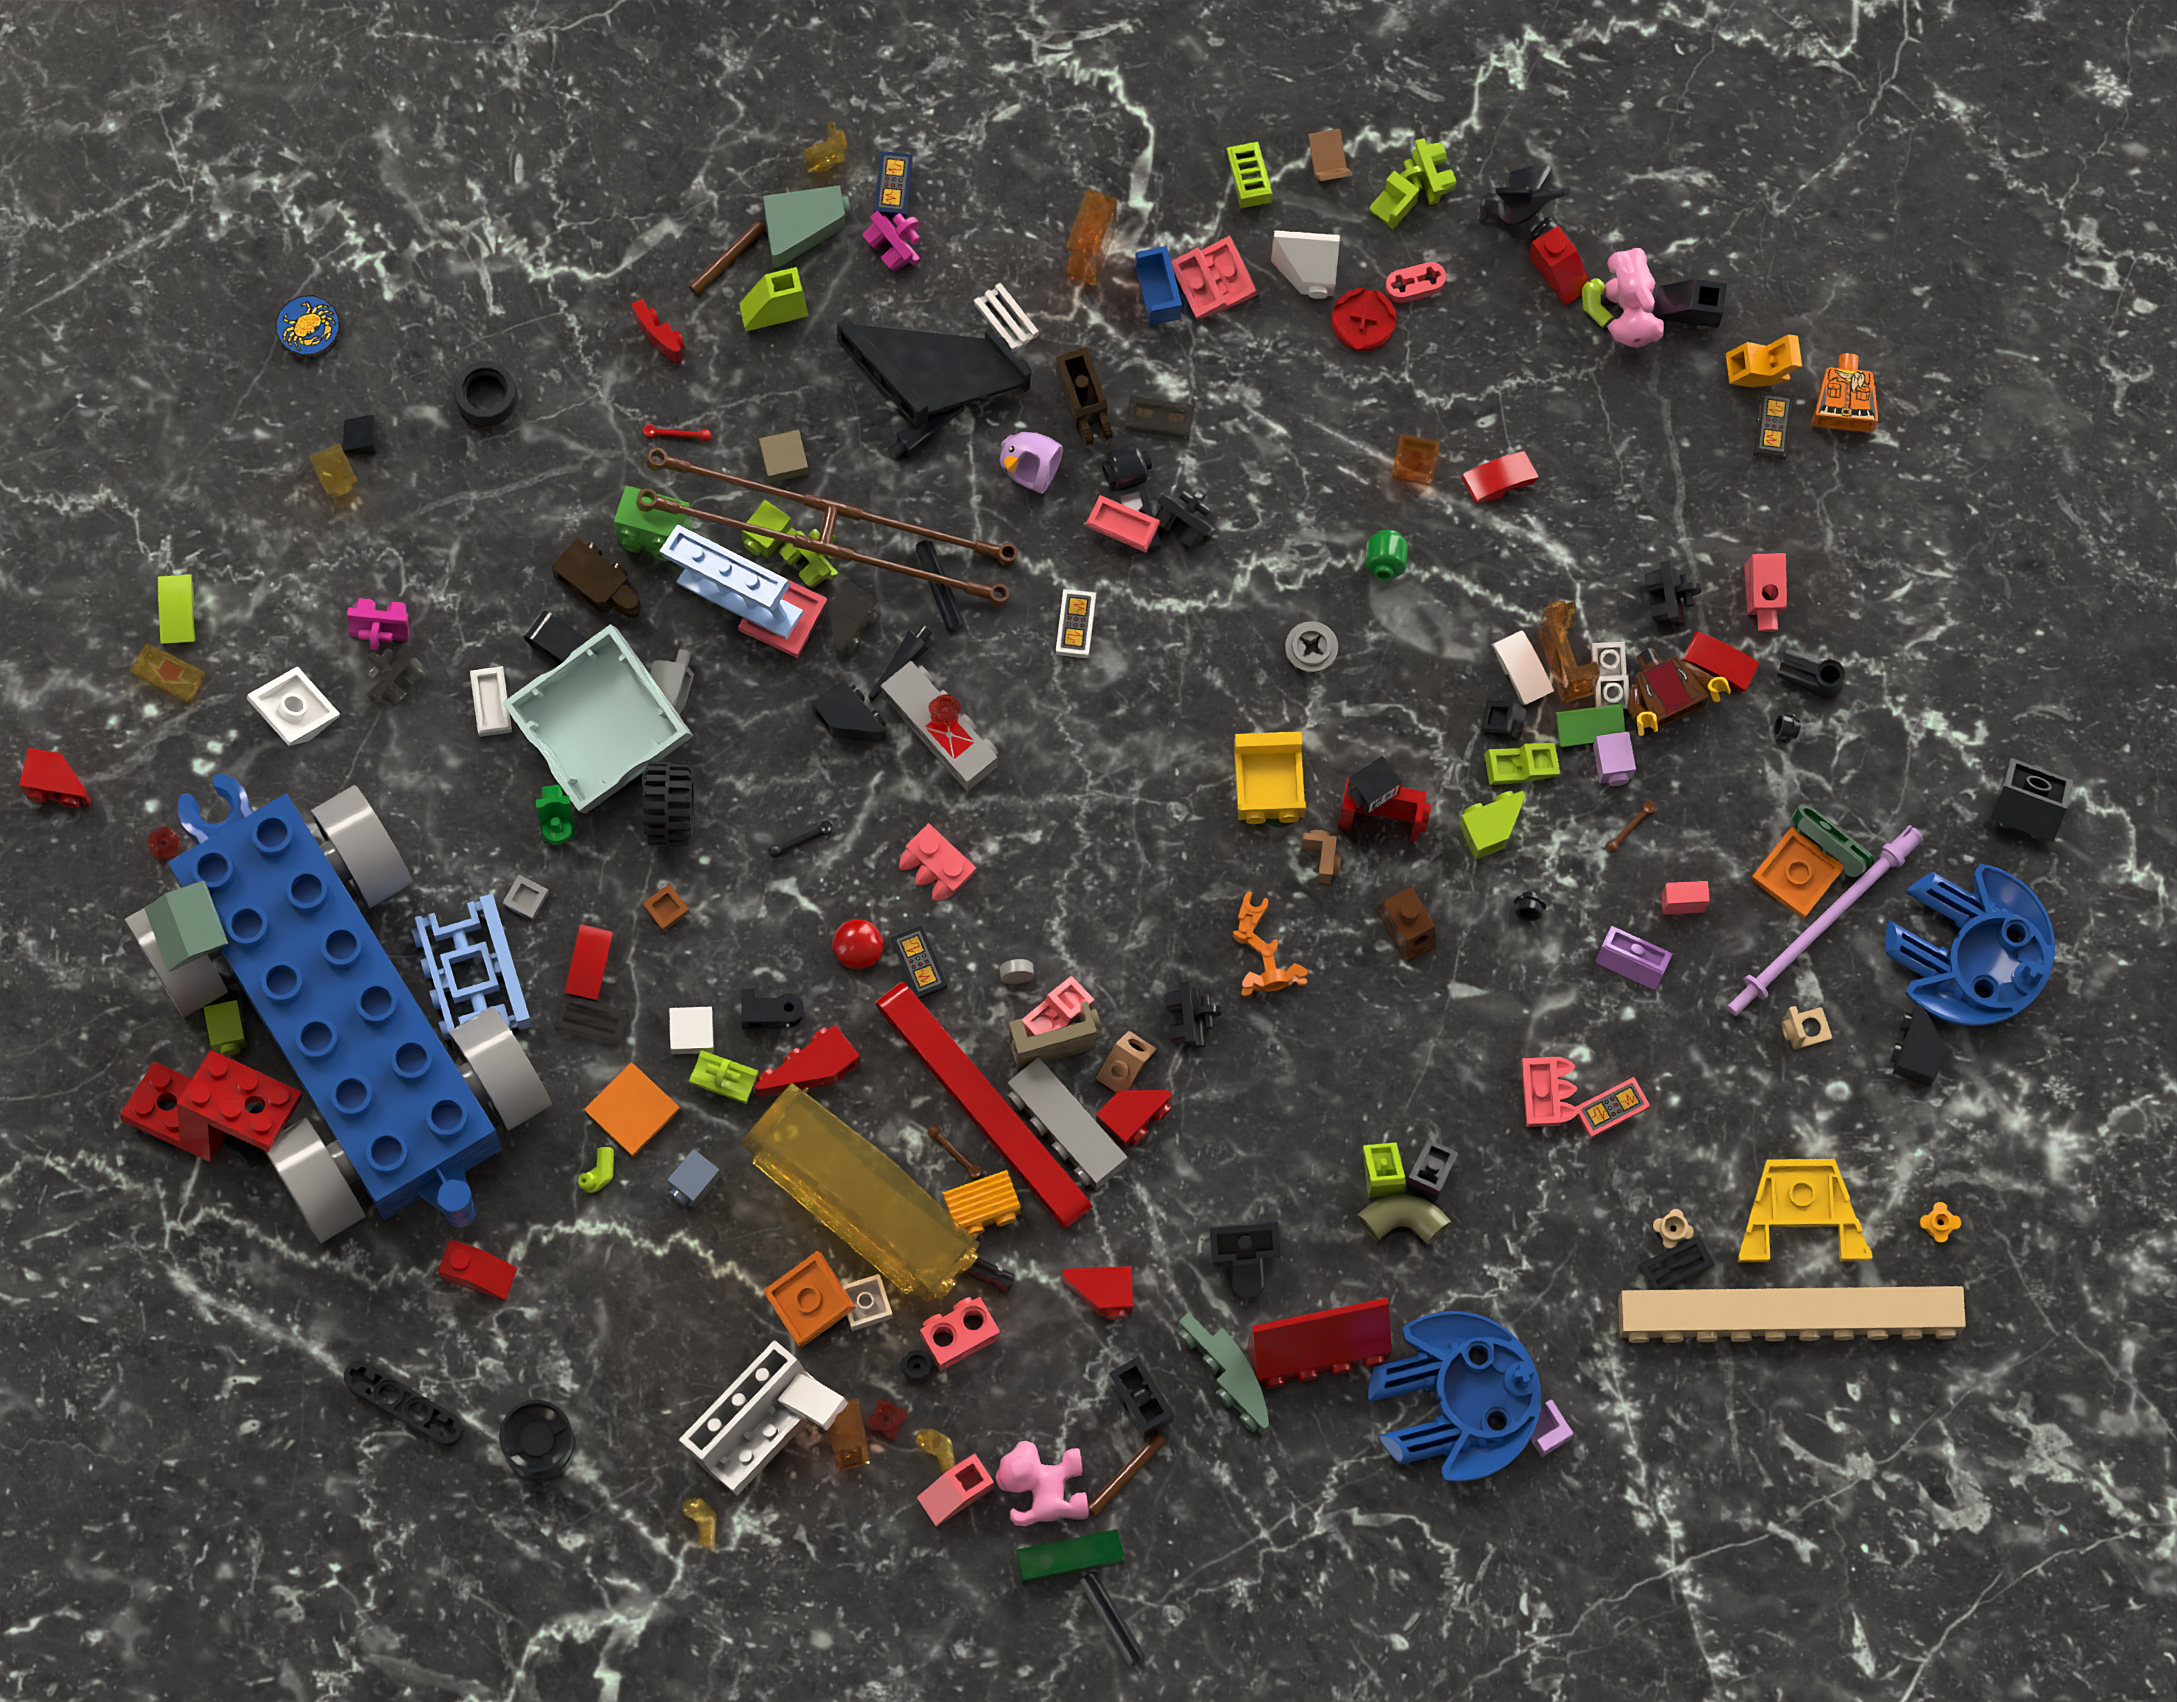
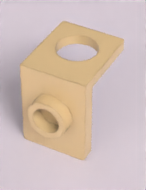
M1796 1006L1788 1009L1783 1018L1782 1030L1786 1040L1791 1041L1793 1050L1832 1039L1822 1007L1798 1014ZM1804 1020H1816L1821 1027L1820 1033L1814 1037L1807 1036L1802 1026Z

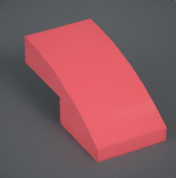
M1070 976L1049 993L1043 1003L1022 1019L1026 1034L1030 1037L1069 1026L1080 1016L1081 1002L1088 1001L1090 1006L1094 999Z

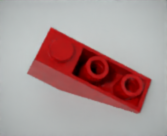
M836 1025L828 1030L824 1027L810 1038L811 1043L802 1050L796 1048L788 1053L783 1059L785 1063L776 1070L770 1068L763 1072L756 1080L758 1083L754 1086L755 1093L758 1098L835 1084L861 1064L860 1055Z

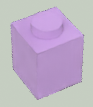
M1629 732L1596 736L1593 750L1600 784L1609 783L1610 786H1620L1628 783L1630 779H1633L1636 771Z

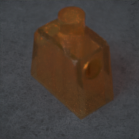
M858 1398L847 1401V1406L836 1416L835 1421L828 1429L837 1471L871 1464ZM850 1451H858V1452L853 1453V1454H848V1455L845 1454V1453L850 1452Z

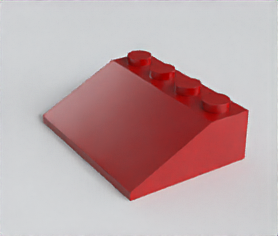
M1388 1298L1252 1326L1247 1349L1251 1366L1259 1385H1265V1389H1273L1285 1385V1380L1298 1378L1299 1382H1307L1317 1379L1319 1377L1318 1373L1331 1371L1332 1375H1340L1352 1371L1351 1366L1365 1364L1366 1368H1373L1374 1366L1386 1363L1385 1359H1389L1392 1353Z

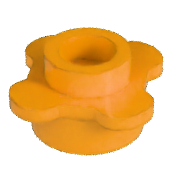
M1938 1202L1934 1204L1933 1211L1929 1215L1921 1217L1920 1225L1934 1237L1936 1242L1943 1243L1948 1239V1235L1952 1230L1959 1229L1961 1219L1958 1216H1953L1947 1210L1945 1203ZM1941 1219L1943 1220L1944 1224L1939 1225L1937 1221Z

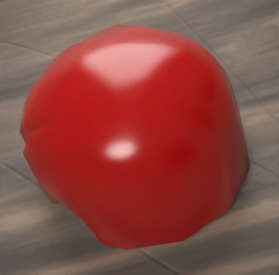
M853 919L842 923L834 932L831 949L843 966L862 970L872 967L881 958L884 941L874 924L863 919Z

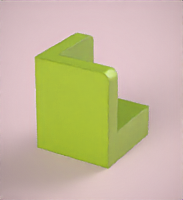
M1394 170L1386 179L1385 190L1372 203L1369 211L1390 228L1394 229L1417 203L1420 189Z

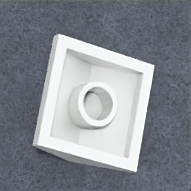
M298 667L253 691L246 698L288 746L310 741L340 715Z

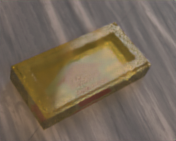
M148 643L145 644L130 670L132 675L189 703L206 676L205 671Z

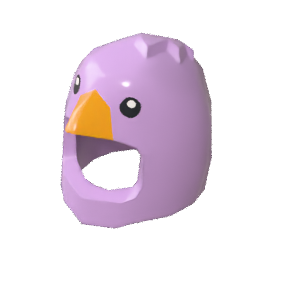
M1020 432L1015 435H1009L1001 443L1000 465L1002 469L1016 483L1043 494L1051 484L1059 467L1063 453L1062 445L1039 433Z

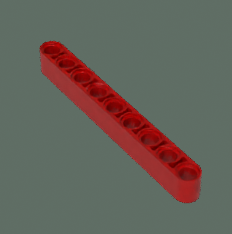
M901 981L875 1002L884 1018L1064 1229H1067L1093 1208L1088 1198L904 982Z

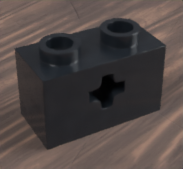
M1139 1356L1109 1373L1108 1383L1143 1440L1173 1423L1174 1413Z

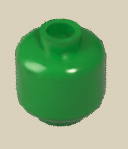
M1385 529L1377 532L1367 541L1364 559L1365 568L1377 579L1388 581L1402 575L1407 568L1409 552L1407 541L1400 533L1393 530Z

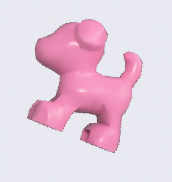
M1640 248L1614 253L1608 259L1607 265L1609 271L1616 274L1617 278L1608 281L1605 284L1604 291L1610 301L1618 303L1623 308L1624 313L1620 318L1613 320L1607 327L1616 341L1630 347L1639 348L1650 342H1657L1663 336L1664 322L1655 318L1651 313L1655 302L1652 296L1655 281L1649 272L1646 255Z
M1021 1441L1018 1442L1013 1451L1001 1459L1000 1468L995 1476L999 1488L1002 1491L1016 1493L1031 1490L1033 1495L1031 1510L1024 1513L1013 1508L1010 1511V1520L1014 1525L1027 1526L1038 1521H1055L1059 1517L1084 1520L1089 1516L1086 1493L1074 1494L1071 1496L1069 1503L1064 1501L1066 1480L1082 1475L1079 1448L1065 1451L1062 1462L1058 1465H1043L1040 1462L1034 1443Z

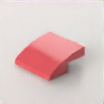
M1230 236L1203 250L1197 247L1171 261L1173 271L1197 319L1221 312L1259 294Z

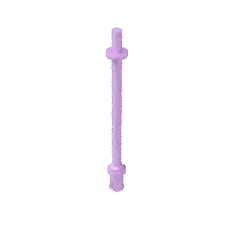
M1908 825L1891 844L1886 843L1881 848V858L1757 978L1751 975L1744 978V983L1747 987L1727 1006L1728 1010L1737 1016L1756 996L1762 1000L1766 999L1769 996L1766 987L1890 867H1901L1905 863L1904 858L1924 841L1920 832Z

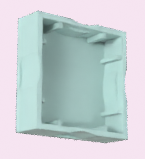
M611 624L574 650L558 667L540 675L503 702V705L527 739L543 754L551 769V773L566 794L569 795L575 807L584 814L591 811L642 774L649 762L660 761L693 737L688 727L622 634Z

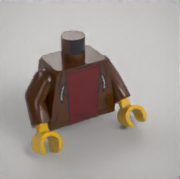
M1649 648L1636 657L1643 671L1635 675L1633 685L1629 689L1627 712L1637 725L1638 734L1643 736L1645 735L1644 728L1646 727L1649 733L1657 732L1658 729L1704 708L1709 698L1707 693L1711 694L1712 700L1717 703L1721 700L1718 692L1725 691L1730 694L1731 691L1726 678H1714L1691 663L1681 661L1677 656L1661 662L1654 648Z

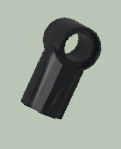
M1787 648L1777 677L1814 689L1823 698H1832L1837 696L1842 690L1845 670L1842 664L1836 660L1828 659L1823 661ZM1831 674L1836 677L1837 681L1831 684L1826 683L1821 679V676Z

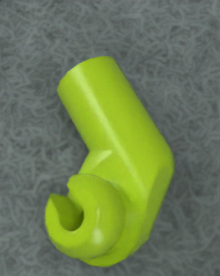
M597 1148V1166L586 1174L582 1173L579 1176L578 1185L585 1192H598L612 1180L614 1166L613 1148Z

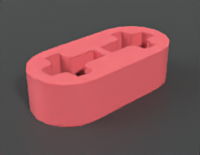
M1434 262L1394 271L1387 278L1385 293L1392 302L1405 303L1435 295L1444 287L1446 272L1441 265ZM1427 273H1431L1433 277H1438L1436 284L1431 285L1429 280H1425ZM1396 281H1400L1402 285H1407L1405 292L1400 293L1398 288H1394Z

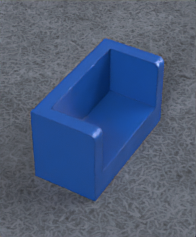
M1167 246L1136 252L1134 268L1149 326L1180 320L1182 303Z

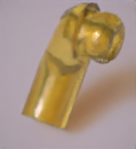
M931 1428L920 1430L916 1434V1444L937 1456L940 1473H945L956 1466L952 1442L949 1437Z

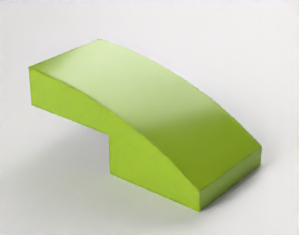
M192 574L158 576L161 644L194 642Z
M1555 743L1524 744L1520 748L1489 749L1484 754L1489 785L1528 782L1560 775Z

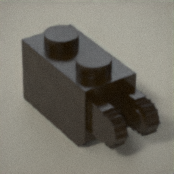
M1083 348L1057 356L1055 372L1075 428L1080 429L1085 445L1094 444V436L1089 425L1098 422L1105 440L1112 439L1113 432L1107 417L1108 407L1088 349Z
M577 538L552 565L554 578L598 613L609 612L613 607L621 614H624L625 617L633 618L637 615L639 616L641 609L640 599L629 587L627 571L617 562L613 561L610 564L602 557V551L592 542L588 541L585 544Z

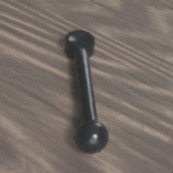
M823 821L820 823L819 828L779 846L771 845L768 853L771 857H778L782 851L819 834L829 835L832 832L833 826L831 822Z

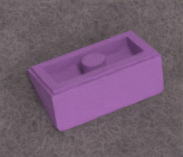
M1611 926L1595 961L1598 965L1655 990L1672 957V953Z

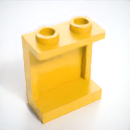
M1302 732L1235 734L1234 757L1238 820H1246V823L1260 824L1264 823L1268 818L1279 819L1280 822L1292 823L1298 821L1299 818H1305L1306 802L1304 801L1301 752Z

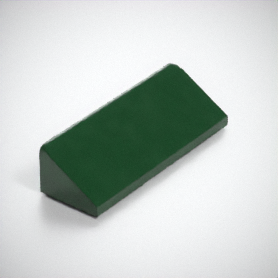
M1118 1529L1016 1550L1023 1584L1125 1563Z

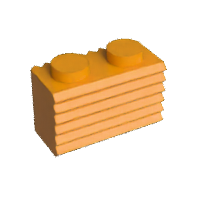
M1007 1170L943 1192V1200L956 1236L962 1234L965 1235V1238L977 1236L985 1231L984 1227L997 1223L998 1227L1008 1225L1016 1221V1216L1021 1214V1206Z

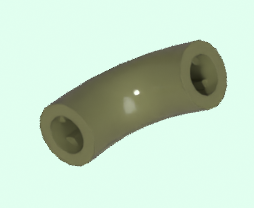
M1408 1193L1386 1195L1369 1204L1356 1215V1219L1363 1230L1377 1242L1394 1228L1406 1227L1416 1232L1429 1245L1443 1235L1452 1224L1451 1220L1426 1198Z

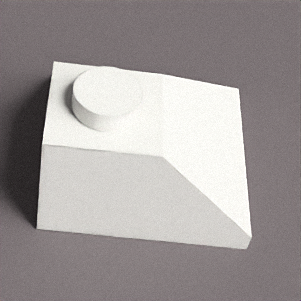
M1275 231L1271 262L1301 294H1308L1315 299L1334 296L1340 235Z

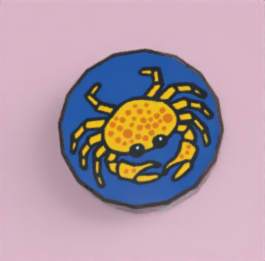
M314 295L299 296L288 301L280 309L275 320L276 336L282 348L291 356L317 359L328 354L337 345L341 321L335 307L326 299Z

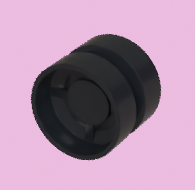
M544 1400L525 1401L512 1408L502 1421L499 1431L501 1450L511 1470L522 1479L537 1483L548 1482L561 1476L572 1464L576 1453V1439L568 1417L558 1406Z

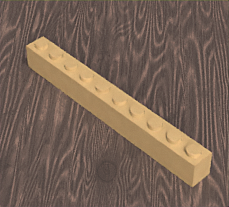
M1963 1286L1621 1291L1618 1297L1620 1338H1629L1631 1343L1648 1342L1649 1338L1663 1337V1342L1668 1343L1681 1342L1684 1340L1683 1337H1697L1699 1342H1714L1718 1340V1337H1731V1341L1745 1342L1752 1340V1336H1765L1766 1341H1782L1786 1339V1336H1799V1339L1802 1341L1819 1340L1820 1335H1833L1834 1340L1854 1339V1335H1867L1870 1340H1883L1892 1334H1902V1339L1907 1340L1920 1339L1922 1334H1936L1937 1339L1956 1338V1334H1960L1966 1327Z

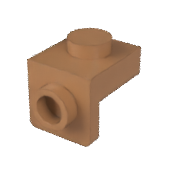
M1312 830L1310 833H1303L1301 848L1321 851L1317 883L1331 884L1332 875L1339 874L1341 854H1335L1337 836H1330L1329 832L1323 830Z

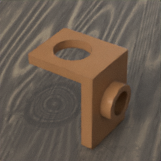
M1340 129L1308 135L1315 178L1324 181L1352 176L1351 170L1346 167Z
M1128 1031L1114 1045L1096 1080L1116 1093L1120 1090H1129L1143 1064L1155 1053L1156 1048ZM1129 1043L1140 1046L1143 1051L1134 1049Z

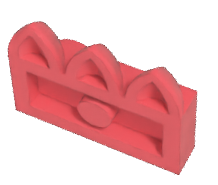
M929 823L905 846V851L902 853L899 862L900 870H909L921 864L916 874L917 886L927 885L936 879L938 880L932 892L933 901L949 898L977 872V868Z
M1562 1057L1522 1058L1521 1067L1526 1127L1560 1126L1562 1122H1567L1579 1113V1110L1573 1105L1560 1102L1559 1100L1573 1095L1577 1091V1087L1568 1081L1558 1078L1572 1072L1575 1065Z

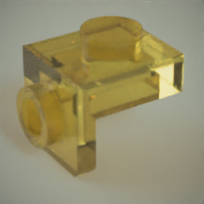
M833 121L827 123L828 141L803 149L804 164L808 173L813 171L824 172L831 169L834 164L844 161V149L848 148L847 140L842 129L836 130Z
M339 443L309 456L325 493H334L335 497L353 490L352 484L358 480L355 474H353Z

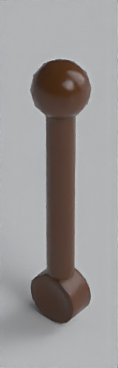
M1645 801L1642 805V811L1613 841L1606 843L1605 849L1608 853H1615L1620 842L1646 815L1654 813L1656 808L1654 802Z
M932 1125L928 1128V1135L931 1138H936L968 1169L970 1178L978 1179L981 1176L982 1170L980 1166L972 1165L941 1134V1130L937 1125Z

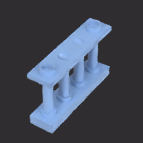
M678 524L660 550L662 557L685 568L676 581L678 585L786 640L804 614L802 609L782 600L790 586L787 579Z

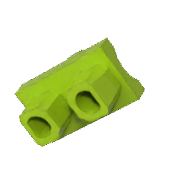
M1424 138L1415 140L1416 149L1411 153L1413 159L1404 161L1406 170L1400 175L1418 189L1422 190L1424 188L1429 205L1439 203L1441 195L1455 190L1457 184L1452 170L1436 172L1435 165L1446 162L1445 148L1442 142L1426 144Z
M791 528L786 533L793 536L799 534L806 537L802 531L797 532L794 528ZM817 529L809 533L811 538L819 539L820 533ZM833 534V537H832V542H831L832 544L834 543V541H835V539H836V537H835L834 534ZM787 542L779 550V554L790 565L797 563L803 556L806 557L810 563L799 573V576L809 587L814 588L826 578L833 580L839 575L837 570L822 554L793 547V544Z
M701 1050L689 1083L747 1104L759 1072L758 1070Z

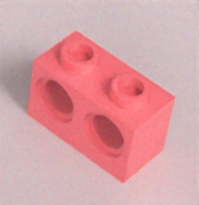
M971 1297L965 1298L953 1306V1312L944 1317L941 1314H936L923 1323L924 1328L920 1329V1337L940 1372L1000 1339V1331L980 1297L973 1301ZM970 1316H977L983 1321V1325L977 1330H969L965 1327L964 1321ZM946 1332L952 1336L953 1341L946 1347H940L934 1342V1337L938 1333Z

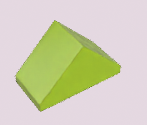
M1397 1143L1363 1145L1368 1198L1403 1193L1405 1175Z

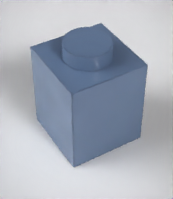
M693 1149L667 1179L668 1186L671 1189L669 1194L681 1205L685 1206L688 1202L696 1208L721 1178L720 1169Z

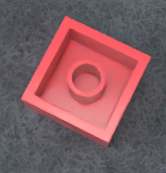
M1708 881L1666 883L1661 894L1663 915L1705 913L1710 901Z

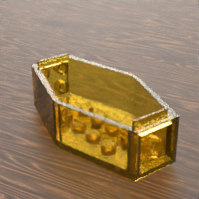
M791 1083L741 1140L740 1143L755 1156L751 1161L906 1294L913 1291L926 1302L934 1298L940 1300L942 1297H945L957 1283L953 1278L957 1272L962 1274L964 1271H967L979 1257L975 1252L981 1245L976 1240L979 1235L977 1233L974 1235L968 1233L896 1163L807 1095L806 1092L809 1089L805 1088L802 1091Z

